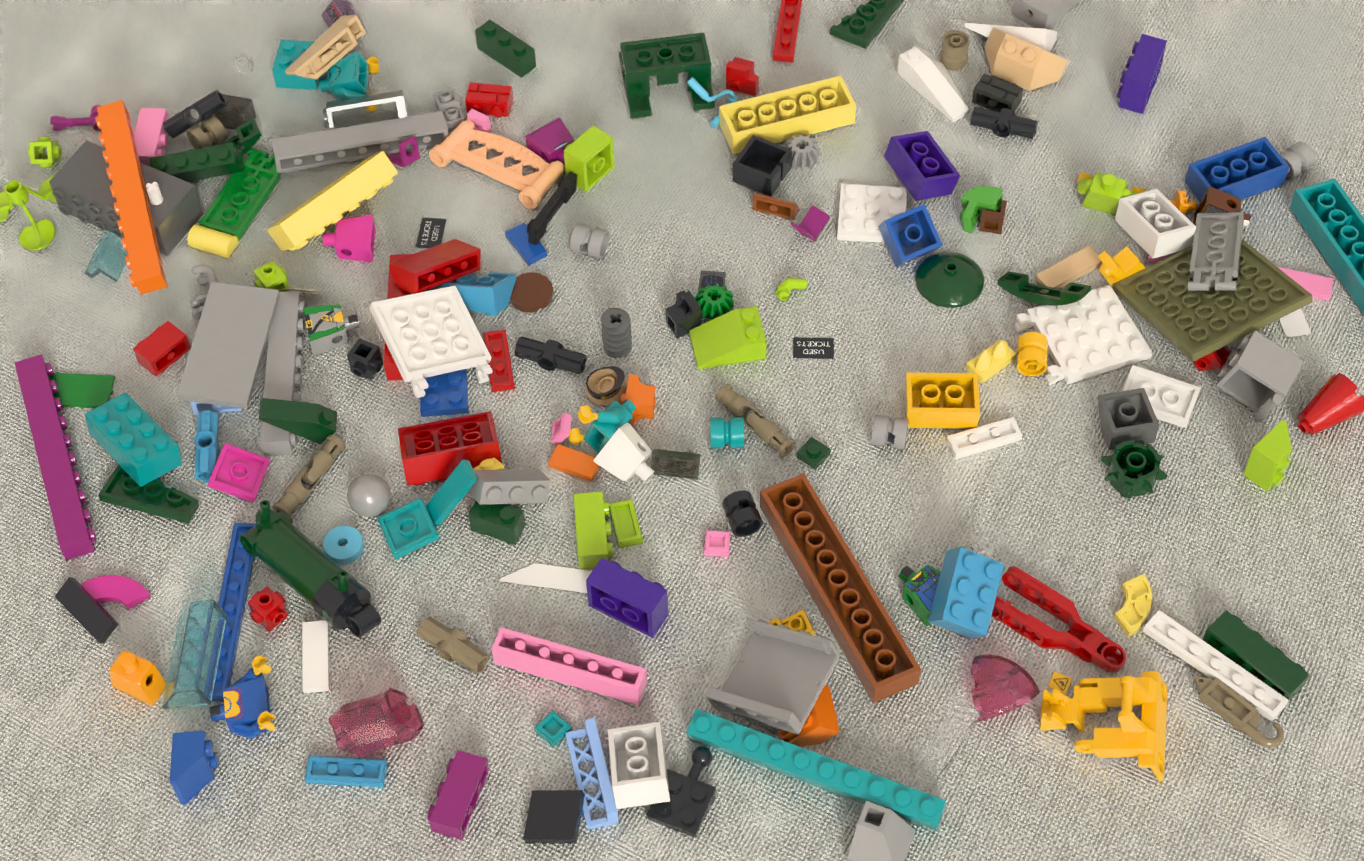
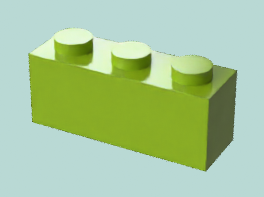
M603 492L574 494L579 569L595 568L601 558L609 561L608 557H613L612 542H607V536H611L610 521L605 522V516L610 515L609 501H604Z

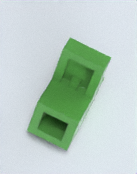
M978 186L968 190L962 196L960 221L963 222L964 232L973 233L979 217L982 215V210L1001 211L1003 200L1001 188Z

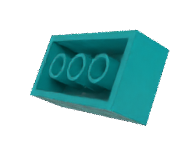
M126 392L84 414L89 434L140 487L182 465L178 444Z

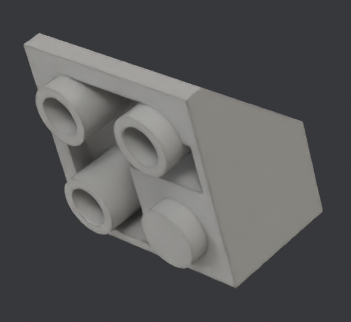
M866 801L859 817L846 861H905L916 830L893 810Z

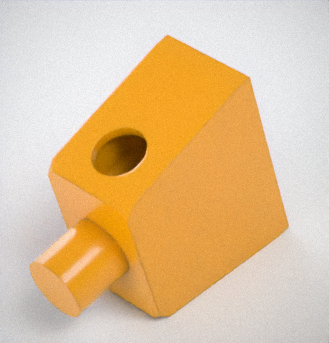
M122 651L109 669L111 683L114 688L154 706L168 686L153 663L128 651Z

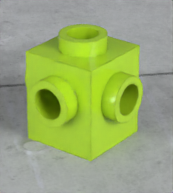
M50 136L37 137V141L29 142L28 156L31 164H39L40 168L53 167V163L60 162L62 148L58 145V140L51 141Z
M273 260L253 271L256 279L253 281L255 287L276 289L279 292L290 291L282 289L289 288L286 271L282 266L278 267Z

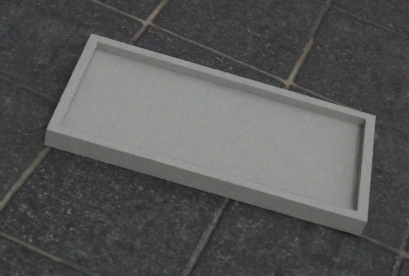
M211 282L177 392L178 400L248 409L279 301V290Z

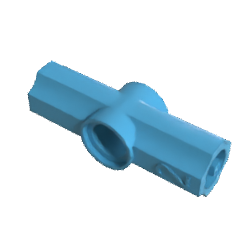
M205 410L197 414V432L194 438L196 447L195 478L203 482H209L220 454L218 445L219 415L211 410Z

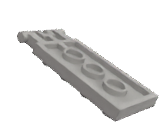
M1244 212L1197 213L1190 264V278H1193V281H1188V291H1209L1210 287H1215V291H1235L1237 289V282L1233 281V277H1238Z

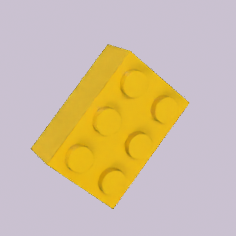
M906 372L904 395L905 419H909L908 428L973 429L978 427L980 416L978 373Z

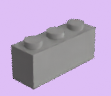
M540 469L474 470L478 480L470 488L469 494L480 505L547 503L551 480Z

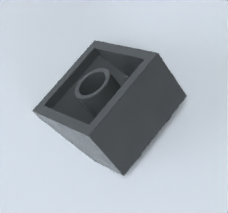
M1144 388L1098 395L1101 432L1108 450L1115 449L1116 442L1120 444L1129 440H1136L1135 443L1144 441V444L1155 442L1159 423Z

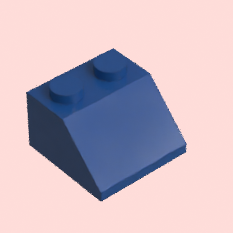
M205 731L173 733L170 783L180 804L183 805L187 804L214 779V769L219 767L218 752H214L213 741L208 739Z

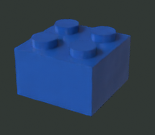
M925 204L889 218L878 226L896 267L936 251L943 245Z

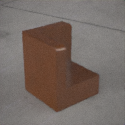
M1002 200L1000 212L982 210L979 231L996 234L1002 233L1006 200Z

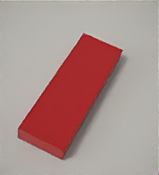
M506 329L484 332V343L492 357L489 363L492 369V374H489L491 391L498 392L515 389Z

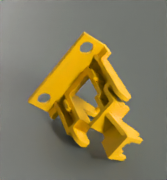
M1158 671L1142 672V677L1123 676L1118 678L1081 679L1078 686H1074L1073 698H1068L1057 689H1053L1052 693L1048 692V690H1043L1040 729L1041 731L1066 729L1067 723H1074L1079 732H1084L1085 713L1107 712V707H1121V711L1118 713L1121 728H1094V740L1076 741L1075 750L1083 754L1095 753L1097 758L1138 757L1139 768H1151L1157 779L1164 781L1168 687ZM1132 706H1142L1141 721L1132 712Z

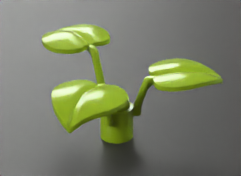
M55 175L40 185L39 193L29 189L27 185L23 186L18 180L8 182L4 188L5 192H0V222L9 217V210L13 209V204L23 208L32 223V226L24 228L19 235L20 244L27 250L39 251L44 249L55 238L56 230L53 223L48 219H43L36 223L25 205L29 200L28 193L42 200L49 198L51 202L56 203L57 201L49 183Z

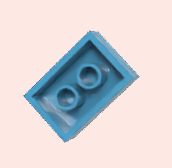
M963 547L947 550L928 622L971 639L987 636L1004 564Z

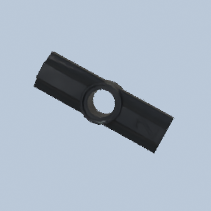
M218 90L213 91L164 121L165 131L174 139L226 107V99ZM191 109L199 113V119L192 117Z
M974 107L970 125L991 129L999 137H1008L1010 134L1034 139L1038 121L1016 116L1008 108H1003L996 112Z
M522 336L517 340L514 351L515 356L537 362L541 368L548 371H554L556 368L580 375L583 373L587 361L586 354L565 349L561 343L555 340H547L544 343Z

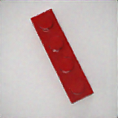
M781 0L773 61L794 62L802 0Z

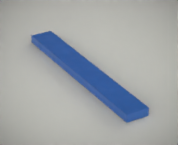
M234 523L200 694L202 701L224 702L223 690L230 687L254 562V558L243 548L239 538L240 535L255 527L256 523Z

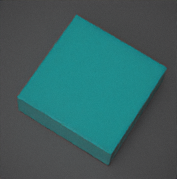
M553 710L535 727V732L552 747H555L565 737L566 732L572 730L571 725Z

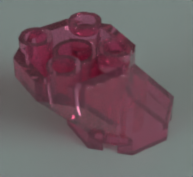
M389 688L379 695L344 704L328 719L333 728L337 746L342 751L348 750L350 753L364 758L373 751L414 739L420 734L424 723L419 709L414 703L409 706L405 702L408 699L406 694L393 688Z

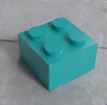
M280 41L272 68L276 88L318 90L321 76L318 79H307L285 73V70L314 41Z

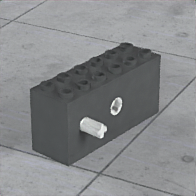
M86 140L49 181L52 193L55 196L59 210L63 214L74 216L84 223L88 222L100 230H107L114 233L117 237L123 238L124 233L120 232L117 220H120V215H117L113 204L117 200L113 197L110 190V185L113 184V181H110L106 171L109 163L105 162L102 152L106 149ZM140 163L161 254L169 256L203 215L195 185Z

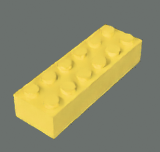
M837 76L719 106V125L732 153L737 154L741 153L753 135L776 144L790 140L792 135L799 137L801 133L802 136H807L855 123L856 104L842 77Z
M381 151L366 158L266 230L281 251L289 249L292 252L295 249H299L309 242L307 239L318 236L326 230L325 227L342 219L343 214L353 211L360 206V202L374 196L378 189L394 181L392 177L398 172L385 153Z

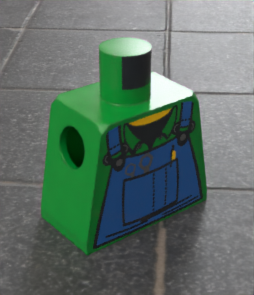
M925 565L917 573L909 566H905L898 575L905 582L902 598L918 618L928 626L941 572L930 565Z

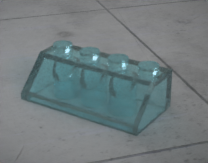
M215 600L191 602L179 617L162 704L163 709L210 705L212 702L227 614Z

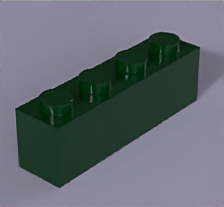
M234 142L152 157L150 158V167L190 182L243 172V152Z
M1226 610L1206 630L1203 641L1289 700L1288 703L1305 686L1310 674L1300 664L1294 663L1286 657L1279 648L1273 647L1264 640L1260 633L1251 630L1236 615H1232Z

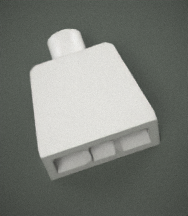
M628 422L615 432L593 460L622 481H627L636 474L646 482L655 472L645 463L652 454V450Z

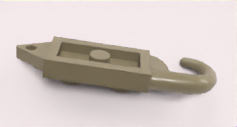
M1200 676L1194 677V682L1200 694L1199 699L1238 731H1243L1263 747H1276L1283 741L1284 731L1277 722L1273 724L1277 730L1275 738H1267L1259 732L1257 728L1259 727L1261 716L1258 710L1218 678L1213 680Z

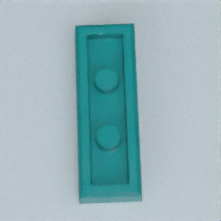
M462 460L426 504L434 526H440L478 480L470 461Z

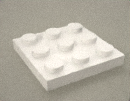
M841 184L837 240L885 243L878 226L883 221L906 212V187Z

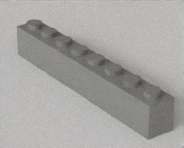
M438 111L271 139V146L277 173L368 158L381 151L385 155L400 152L399 144L411 136L416 137L418 149L434 147L435 145H440L448 137V128L443 112ZM411 144L406 147V151L413 149Z
M299 291L279 292L280 297L268 336L264 398L300 402V394L297 392V387H301V374L298 372L303 366L300 350L304 349V340L301 332L305 331V321L302 318V314H304L303 308L306 307V302L301 300ZM262 421L260 444L264 456L293 455V446L297 445L298 442L297 435Z

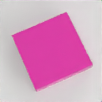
M224 443L207 487L254 503L271 459Z

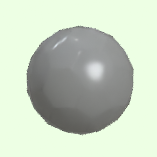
M363 474L355 478L349 485L347 500L351 509L364 517H372L382 513L388 507L391 498L387 482L374 474Z

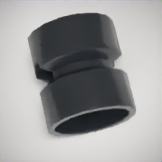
M736 491L724 498L722 507L735 536H749L762 527L763 521L759 511L756 509L753 496L749 491Z

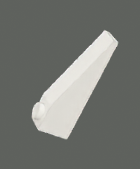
M965 23L966 28L988 38L993 28H996L1048 52H1051L1058 32L1042 28Z
M916 46L899 55L897 74L947 118L955 122L969 113L967 104L944 64L934 55Z

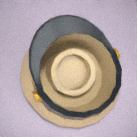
M609 366L591 372L587 377L585 388L586 395L591 402L604 406H610L614 401L621 402V395L626 393L627 389L624 371L619 367Z

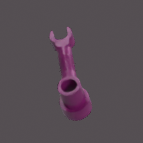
M102 105L93 106L90 117L65 118L52 116L50 117V124H53L54 131L82 125H92L95 131H102L101 129L99 130L95 119L98 116L97 107Z

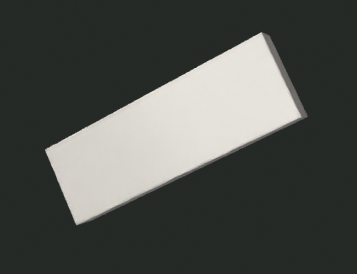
M1014 417L948 435L946 441L954 458L958 459L1020 441L1023 435Z
M325 620L302 622L304 693L330 691L329 623Z

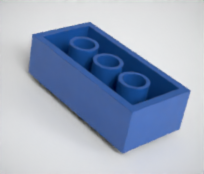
M1263 137L1189 164L1185 183L1199 201L1202 200L1208 187L1243 200L1284 185L1289 165L1268 139Z

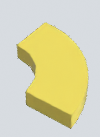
M1144 573L1122 583L1121 588L1125 595V603L1115 613L1114 618L1128 637L1143 626L1151 609L1152 591Z

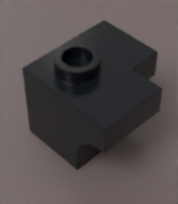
M683 290L676 293V303L665 309L666 324L676 338L689 334V330L701 325V318L703 317L701 306L690 291L685 292Z

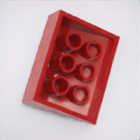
M491 411L398 428L407 485H422L425 482L434 480L445 481L462 460L470 461L472 468L479 466L486 459L495 458L502 463Z

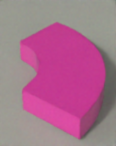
M99 576L81 583L98 603L114 601L123 604L128 610L150 598L149 592L140 583L124 576Z

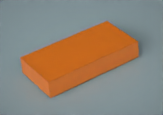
M560 444L557 445L548 461V467L590 482L593 481L600 468L593 461L596 457Z

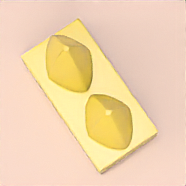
M999 340L966 363V370L970 373H978V380L983 383L1014 361L1016 353L1008 347L1006 341Z

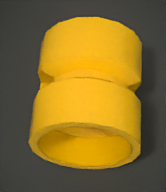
M1028 332L1020 335L1017 339V370L1021 374L1038 376L1046 372L1048 339L1046 336L1037 332Z

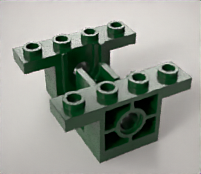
M704 32L620 43L619 61L631 119L652 116L649 101V76H656L657 86L678 83V73L686 72L687 81L693 77L708 92L709 97L713 96L711 60ZM687 84V91L690 92L694 111L715 108V101L707 102L702 99Z

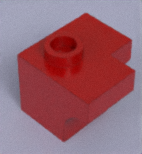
M734 57L733 61H728L726 65V89L756 97L759 91V76L754 74L755 62Z

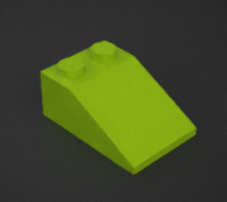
M757 306L734 309L689 330L698 369L766 359V338Z

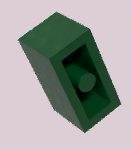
M475 501L468 514L472 531L514 545L517 544L526 526L524 510L507 504L480 505Z

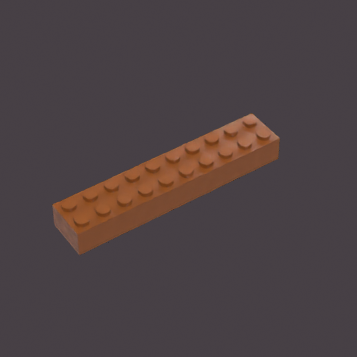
M803 473L760 490V508L872 703L919 684L921 668L806 475Z

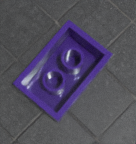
M1142 34L1140 41H1135L1132 49V54L1134 55L1129 56L1126 64L1128 70H1123L1120 83H1123V86L1120 85L1117 93V98H1120L1119 108L1141 114L1144 113L1161 70L1167 40Z
M928 131L891 137L884 157L915 201L952 195L960 174Z
M601 558L586 579L588 605L651 638H654L669 616L668 595L664 586L644 579L635 571L630 572L622 568L615 561Z

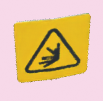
M1054 672L1048 687L1066 694L1072 678Z

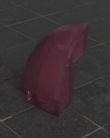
M979 655L974 657L971 666V675L975 681L972 698L979 721L1012 711L1026 704L1040 693L1031 675L1014 661L996 655Z

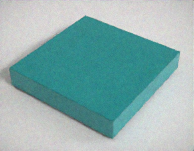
M422 497L377 518L395 560L440 539Z

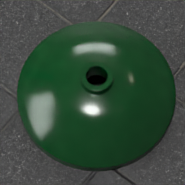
M942 252L929 256L919 265L916 272V286L920 294L929 302L941 307L957 308L968 305L979 297L984 286V275L979 265L971 258L955 252Z

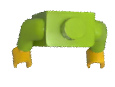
M1080 171L1076 181L1078 183L1077 191L1085 195L1082 206L1113 215L1117 213L1120 198L1145 192V188L1132 186V191H1130L1127 181L1116 178L1113 174L1095 173L1093 176Z

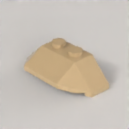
M993 28L984 47L991 73L1028 91L1060 81L1069 62L1064 58L996 28Z

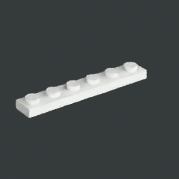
M1160 610L1144 626V633L1208 678L1213 680L1218 678L1255 707L1258 713L1269 721L1273 722L1286 707L1289 701L1287 698Z

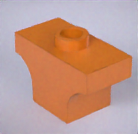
M629 374L626 393L621 395V404L627 399L635 405L636 410L632 413L633 418L629 423L633 427L634 423L640 419H653L656 405V386L644 385L639 381L638 375Z

